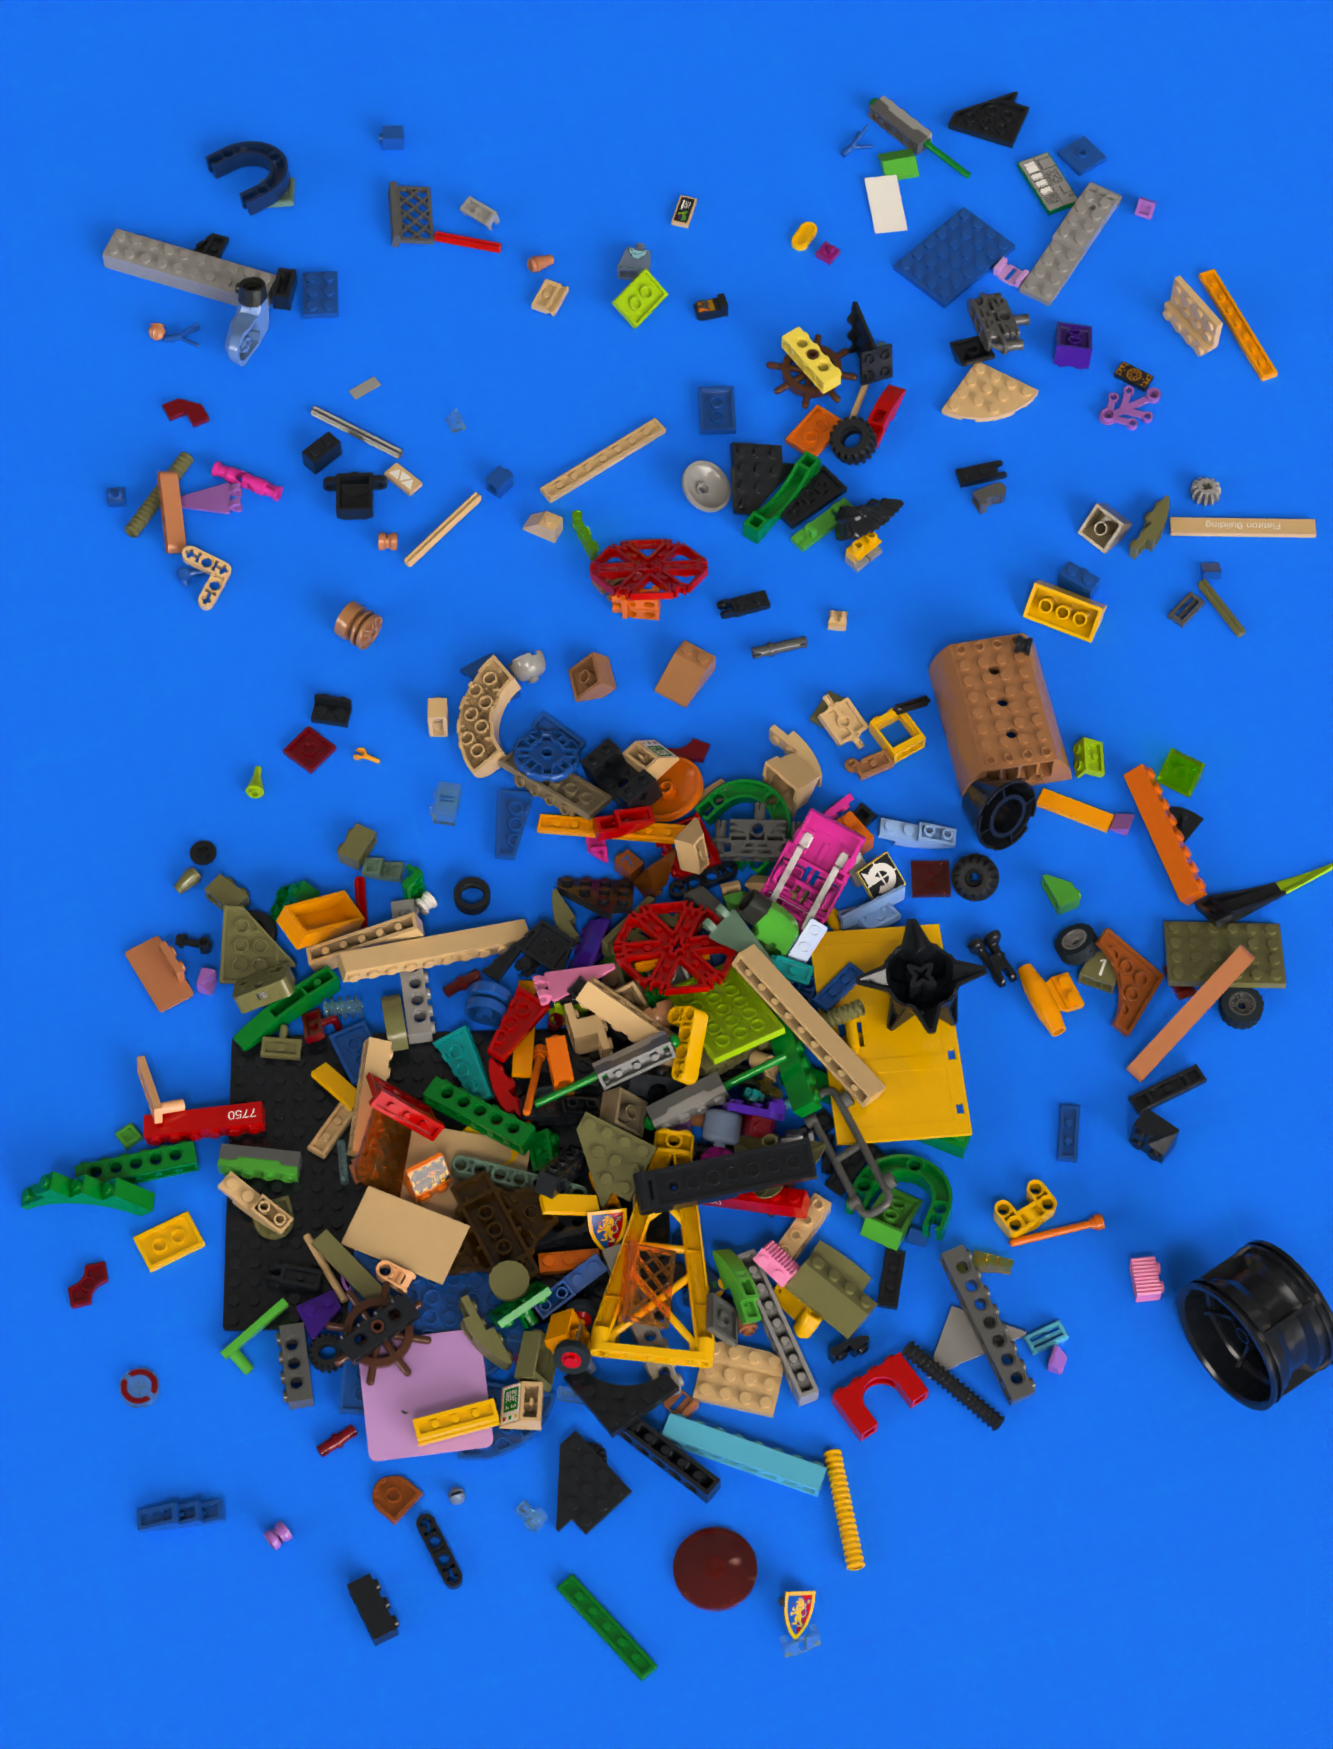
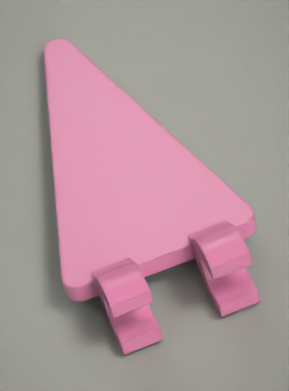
M614 963L550 971L545 972L544 976L536 975L532 979L541 1006L550 1003L551 1000L557 1002L568 996L567 989L579 976H582L588 982L591 976L598 979L615 970L616 967Z

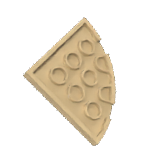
M979 362L971 367L942 408L941 413L958 420H963L964 418L975 420V422L996 421L1012 416L1016 411L1027 407L1037 397L1039 390Z

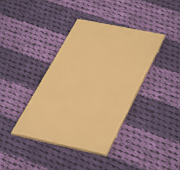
M368 1186L341 1244L379 1260L390 1261L427 1280L443 1285L470 1226Z

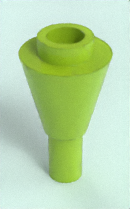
M260 766L254 768V775L245 790L246 794L251 798H260L264 795L261 778L262 768Z

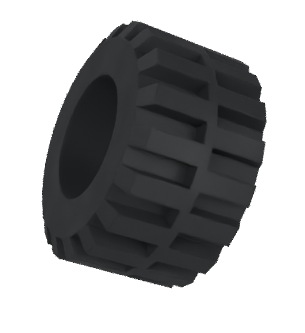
M848 416L844 417V421L839 420L837 422L838 425L832 427L834 431H830L831 438L829 439L836 457L842 463L846 462L847 465L854 463L857 466L859 462L866 463L865 459L868 458L870 460L872 458L871 453L875 454L876 451L874 447H877V437L871 425L866 420L864 421L863 418L858 417L857 419L855 416H851V419ZM853 434L862 435V440L857 446L852 448L844 446L849 436Z

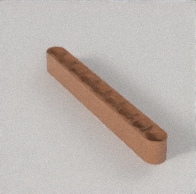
M1240 945L1132 1061L1126 1070L1141 1083L1256 957L1243 945Z

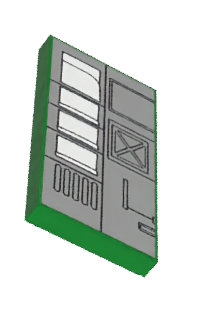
M1048 152L1017 163V168L1048 216L1073 207L1078 200Z

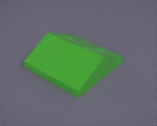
M911 148L877 154L884 176L897 175V180L919 177L916 156Z

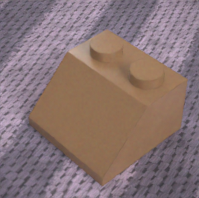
M592 652L568 670L576 702L604 698L616 689L610 660L607 656Z

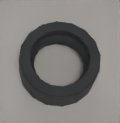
M468 877L459 881L455 886L454 902L460 912L466 915H477L484 912L490 905V889L484 880L478 877ZM477 888L483 892L484 896L478 903L467 904L461 900V894L466 889Z

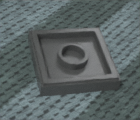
M711 1292L707 1294L706 1330L729 1346L734 1347L738 1345L737 1309Z

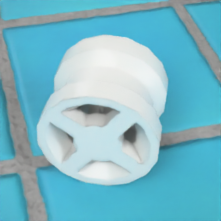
M425 891L421 898L414 900V905L418 906L419 912L425 916L431 908L434 909L438 906L437 901L428 891Z

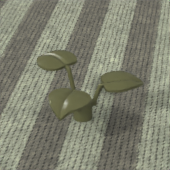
M768 1134L763 1139L740 1136L739 1142L734 1145V1152L737 1153L781 1143L778 1142L777 1136L773 1134ZM810 1141L814 1163L816 1164L820 1160L826 1145L824 1142ZM783 1186L754 1191L753 1193L758 1198H771L777 1195Z

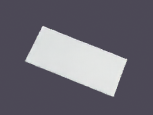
M897 175L864 178L875 234L908 230Z

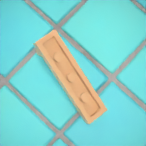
M145 1056L137 1057V1073L154 1123H163L162 1114L184 1111L185 1103L183 1099L160 1102Z

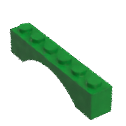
M806 451L795 463L792 471L777 493L764 506L753 511L744 521L743 536L758 544L780 519V515L793 499L798 497L800 491L810 483L812 477L818 474L821 467V459Z

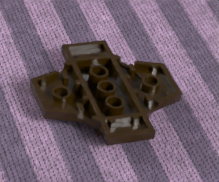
M484 1170L450 1187V1191L458 1204L454 1220L467 1224L470 1228L450 1268L449 1276L480 1271L490 1275L496 1265L507 1260L522 1264L527 1269L530 1279L541 1274L532 1256L536 1244L559 1222L557 1215L542 1214L539 1201L540 1194L534 1192L535 1186L519 1188L508 1192L503 1190L502 1187L494 1186L488 1172Z

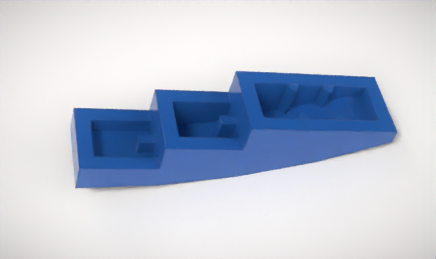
M222 1499L203 1503L200 1501L184 1504L174 1502L137 1510V1531L139 1532L188 1528L225 1521V1505Z

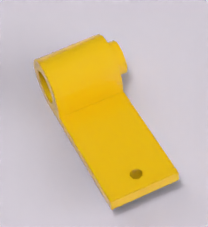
M777 1284L773 1291L781 1308L796 1321L793 1325L794 1333L802 1339L810 1338L823 1319L784 1288L786 1285L781 1288Z

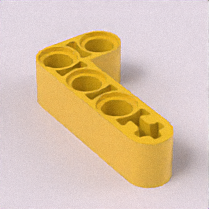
M690 1005L676 1006L670 1009L667 1017L669 1023L679 1027L678 1037L680 1039V1045L675 1050L677 1057L674 1058L671 1075L678 1082L692 1085L698 1079L708 1014Z

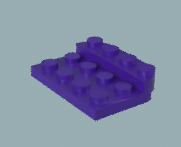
M774 1098L764 1099V1102L760 1104H745L742 1100L727 1099L722 1105H718L717 1109L736 1112L740 1115H754L778 1122V1120L784 1121L787 1105H784L785 1100Z

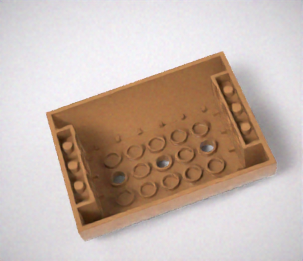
M1023 633L949 644L935 656L929 666L928 673L961 797L964 796L967 788L980 778L1022 780L1031 786L1072 779L1071 769L1036 645L1032 642L1029 656L1021 652L1018 654L1014 653L1018 635H1022L1023 638H1029ZM1005 701L1007 702V705L1000 706L998 702ZM1013 732L1016 734V737L1009 738L1006 734Z

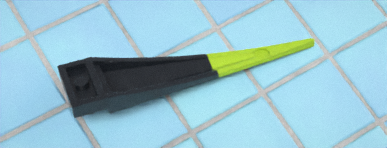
M1333 863L1267 885L1211 895L1196 902L1195 906L1216 928L1227 922L1234 923L1333 870Z

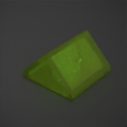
M1171 748L1156 782L1190 798L1203 777L1206 764Z

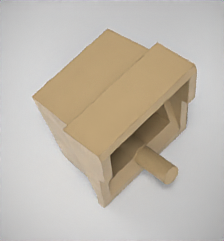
M790 753L781 758L775 756L765 762L762 782L774 788L782 796L790 810L792 820H794L798 809L808 803L820 775L794 753ZM771 799L768 802V804H775L777 802V799Z

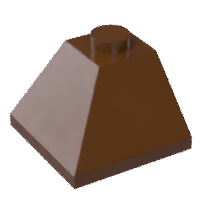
M675 850L646 868L632 882L644 899L647 896L655 899L663 893L662 888L667 885L676 856Z

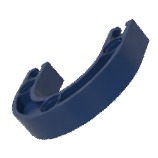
M258 141L239 142L226 146L205 157L208 170L214 173L216 179L245 166H259L270 172L261 183L239 193L242 207L248 210L250 216L276 203L289 188L290 172L286 157L278 148L271 144Z

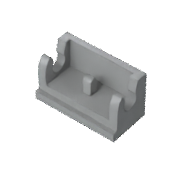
M471 196L459 208L463 215L472 217L484 224L489 230H492L493 222L495 224L500 222L495 210Z

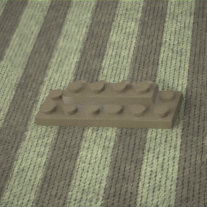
M513 751L500 760L499 766L514 775L513 781L516 786L528 789L534 797H541L548 806L554 805L559 808L563 815L574 817L578 814L589 821L612 802L611 795L576 774H569L568 778L551 783V781L545 780L538 782L527 778L524 772L521 773L516 768L513 761Z

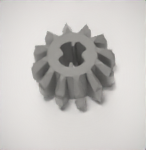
M1208 476L1205 479L1199 477L1198 480H1194L1190 489L1192 500H1197V505L1203 503L1204 507L1207 504L1212 506L1214 502H1218L1222 492L1220 483L1215 482V478L1208 479Z

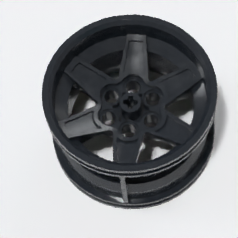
M1252 1240L1216 1267L1183 1286L1178 1292L1177 1311L1179 1320L1195 1355L1209 1375L1227 1394L1250 1409L1257 1411L1269 1409L1288 1392L1317 1372L1325 1370L1333 1364V1313L1323 1294L1307 1272L1290 1255L1274 1244L1263 1240Z

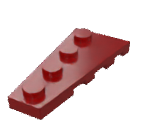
M518 985L515 996L511 999L509 1008L491 1040L487 1054L504 1063L550 1010V1004L541 1006L537 996Z

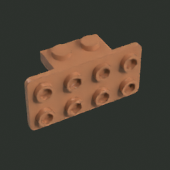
M155 936L126 951L125 956L159 1012H164L193 997V990L185 979L184 971H186L183 962L181 960L177 961L175 957L177 954L173 946H168L166 941L162 942L159 936Z

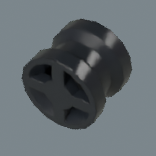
M1018 635L1014 653L1018 654L1021 652L1029 656L1033 638H1023L1022 635Z

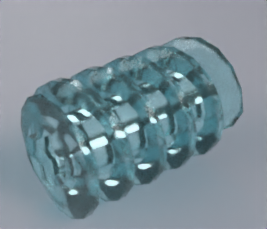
M354 994L352 1000L346 995L345 1001L342 1000L341 996H338L337 1002L334 1001L333 997H330L328 1003L325 997L322 998L324 1018L325 1016L336 1015L340 1019V1015H342L343 1019L347 1020L348 1014H350L351 1018L355 1019L356 1013L359 1018H363L362 994L360 999Z

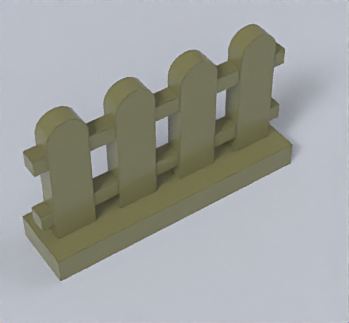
M647 896L634 911L639 913L640 906L644 907V904H654L655 899ZM668 913L656 915L672 930H674L679 920V916H671ZM627 916L601 940L603 955L607 957L611 954L615 955L613 944ZM633 928L626 942L652 939L640 934L643 932L640 928Z

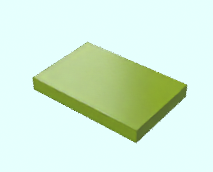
M645 268L611 303L635 329L669 294Z

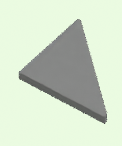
M951 1306L933 1356L935 1358L934 1361L940 1362L939 1365L944 1366L946 1371L968 1360L971 1361L984 1355V1351L964 1310ZM983 1321L986 1327H993V1323L991 1321ZM1006 1325L1010 1341L1022 1339L1026 1336V1331ZM992 1339L994 1345L1002 1346L1000 1339Z

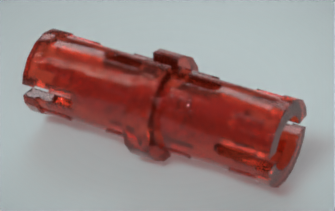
M474 969L464 976L457 977L455 981L442 987L444 994L450 998L459 991L467 990L472 983L482 980L481 974L478 970Z

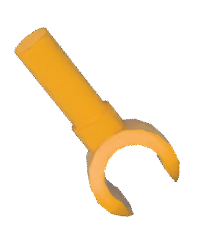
M364 748L355 750L361 756L353 755V758L357 761L364 758L377 764L380 762V759L367 754Z

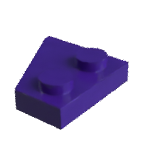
M331 1290L296 1306V1310L302 1322H304L311 1341H315V1337L324 1328L326 1329V1323L331 1322L342 1311V1307L334 1290Z

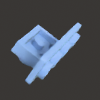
M901 885L893 888L889 892L877 896L872 901L862 904L850 912H846L841 916L840 928L844 931L856 924H859L863 929L885 928L900 920L901 914L893 905L904 900L905 887Z
M811 918L803 932L801 931L800 935H798L786 958L806 964L828 928L814 918Z

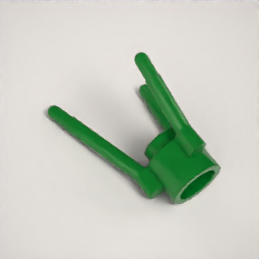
M640 972L643 977H646L645 972ZM649 986L646 987L645 995L648 997L647 1003L651 1008L656 1007V1003L663 1001L667 997L664 996V992L659 995V989L657 988L649 992Z

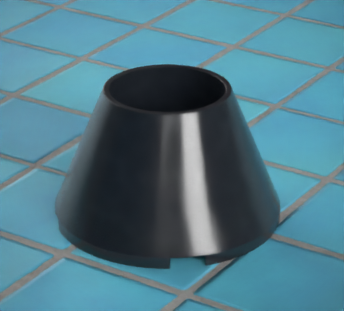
M977 779L967 788L962 799V809L979 842L987 849L995 851L1010 847L1024 835L1028 829L1026 825L1030 817H1034L1037 806L1036 793L1033 787L1025 781L1013 779Z

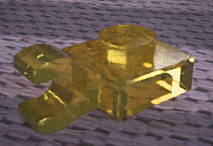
M766 1076L762 1080L751 1078V1080L761 1085L759 1091L765 1097L768 1094L774 1099L781 1100L783 1096L782 1090L772 1086V1079Z

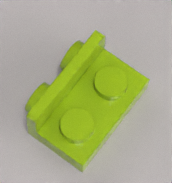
M1083 737L1073 747L1075 776L1080 778L1084 774L1101 778L1105 775L1103 742Z

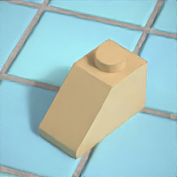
M548 511L531 514L523 526V530L555 543L563 531V517Z

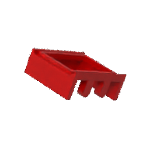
M698 812L692 817L674 823L687 825L694 817L698 818L710 857V864L705 869L721 863V859L718 857L719 852L712 843L711 837ZM655 843L657 848H661L662 857L673 851L671 844ZM675 856L670 872L673 879L680 880L695 874L680 870L678 857Z

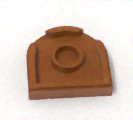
M386 1476L380 1479L374 1486L372 1499L376 1510L393 1525H396L423 1496V1493L402 1476Z

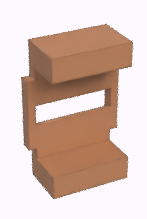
M682 1389L681 1394L670 1397L663 1402V1406L672 1414L679 1413L686 1416L687 1419L699 1408V1402L695 1399L693 1400ZM684 1394L686 1398L674 1411L671 1410L670 1407Z

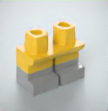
M875 532L868 533L867 536L863 535L846 549L844 562L858 573L869 562H872L882 554V549L878 546L882 541Z

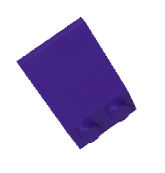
M1057 322L1053 364H1057L1060 367L1071 366L1076 369H1089L1092 354V327Z

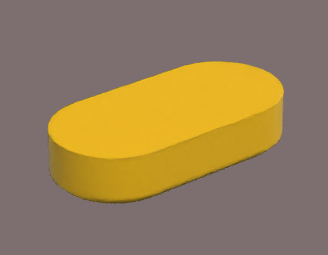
M813 222L801 224L791 240V245L795 250L803 251L807 249L817 235L816 224Z

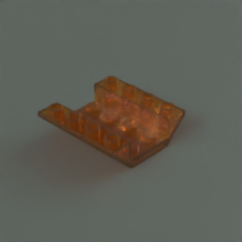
M372 1108L354 1166L356 1179L366 1186H371L400 1198L412 1130Z

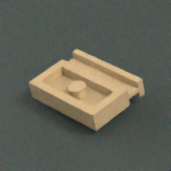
M545 279L531 304V309L545 314L550 313L555 317L569 292V287H563L560 283Z

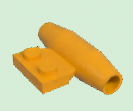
M1032 964L1021 966L1018 969V975L1024 993L1038 1019L1053 1037L1065 1032L1066 1027L1060 1011L1068 1013L1081 1009L1085 1005L1070 975L1066 972L1053 976L1045 982Z

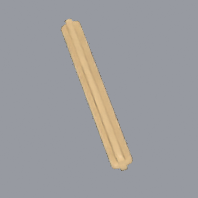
M474 492L404 558V564L412 567L482 500L481 495Z

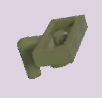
M282 1024L280 1026L279 1038L262 1037L260 1056L261 1058L300 1061L302 1039L287 1038V1036H290L288 1026Z

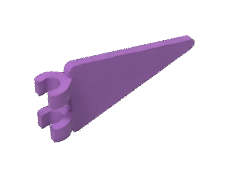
M225 483L180 496L183 509L230 514V510L242 512L241 499L234 498L231 500V496L242 497L240 483H234L231 486L230 483Z

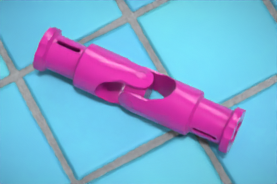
M217 461L212 468V476L221 477L231 484L240 483L242 488L249 489L261 496L266 495L273 498L274 501H278L282 495V486L272 485L265 479L253 476L235 467L222 465L220 461Z

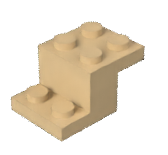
M572 1002L564 1004L565 1024L574 1052L581 1055L598 1050L601 1059L613 1054V1043L611 1037L607 1035L606 1021L598 1019L595 1015L580 1018L578 1010L573 1009Z

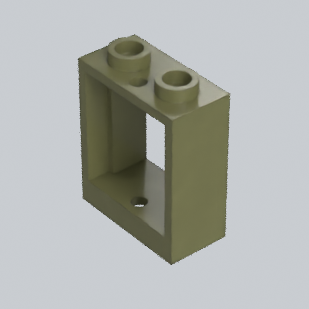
M540 1329L524 1331L514 1378L519 1382H543L544 1392L551 1393L556 1365L553 1361V1353L546 1347L544 1342L546 1334Z

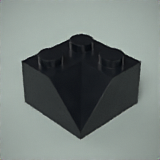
M1146 1108L1133 1124L1129 1142L1135 1149L1145 1152L1151 1160L1162 1164L1174 1149L1180 1130Z

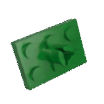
M536 1280L530 1284L528 1291L522 1298L520 1297L512 1302L505 1301L486 1315L492 1323L500 1328L511 1326L515 1322L514 1319L518 1317L524 1329H528L539 1321L531 1308L536 1304H542L547 1301L548 1296L552 1292L548 1286Z

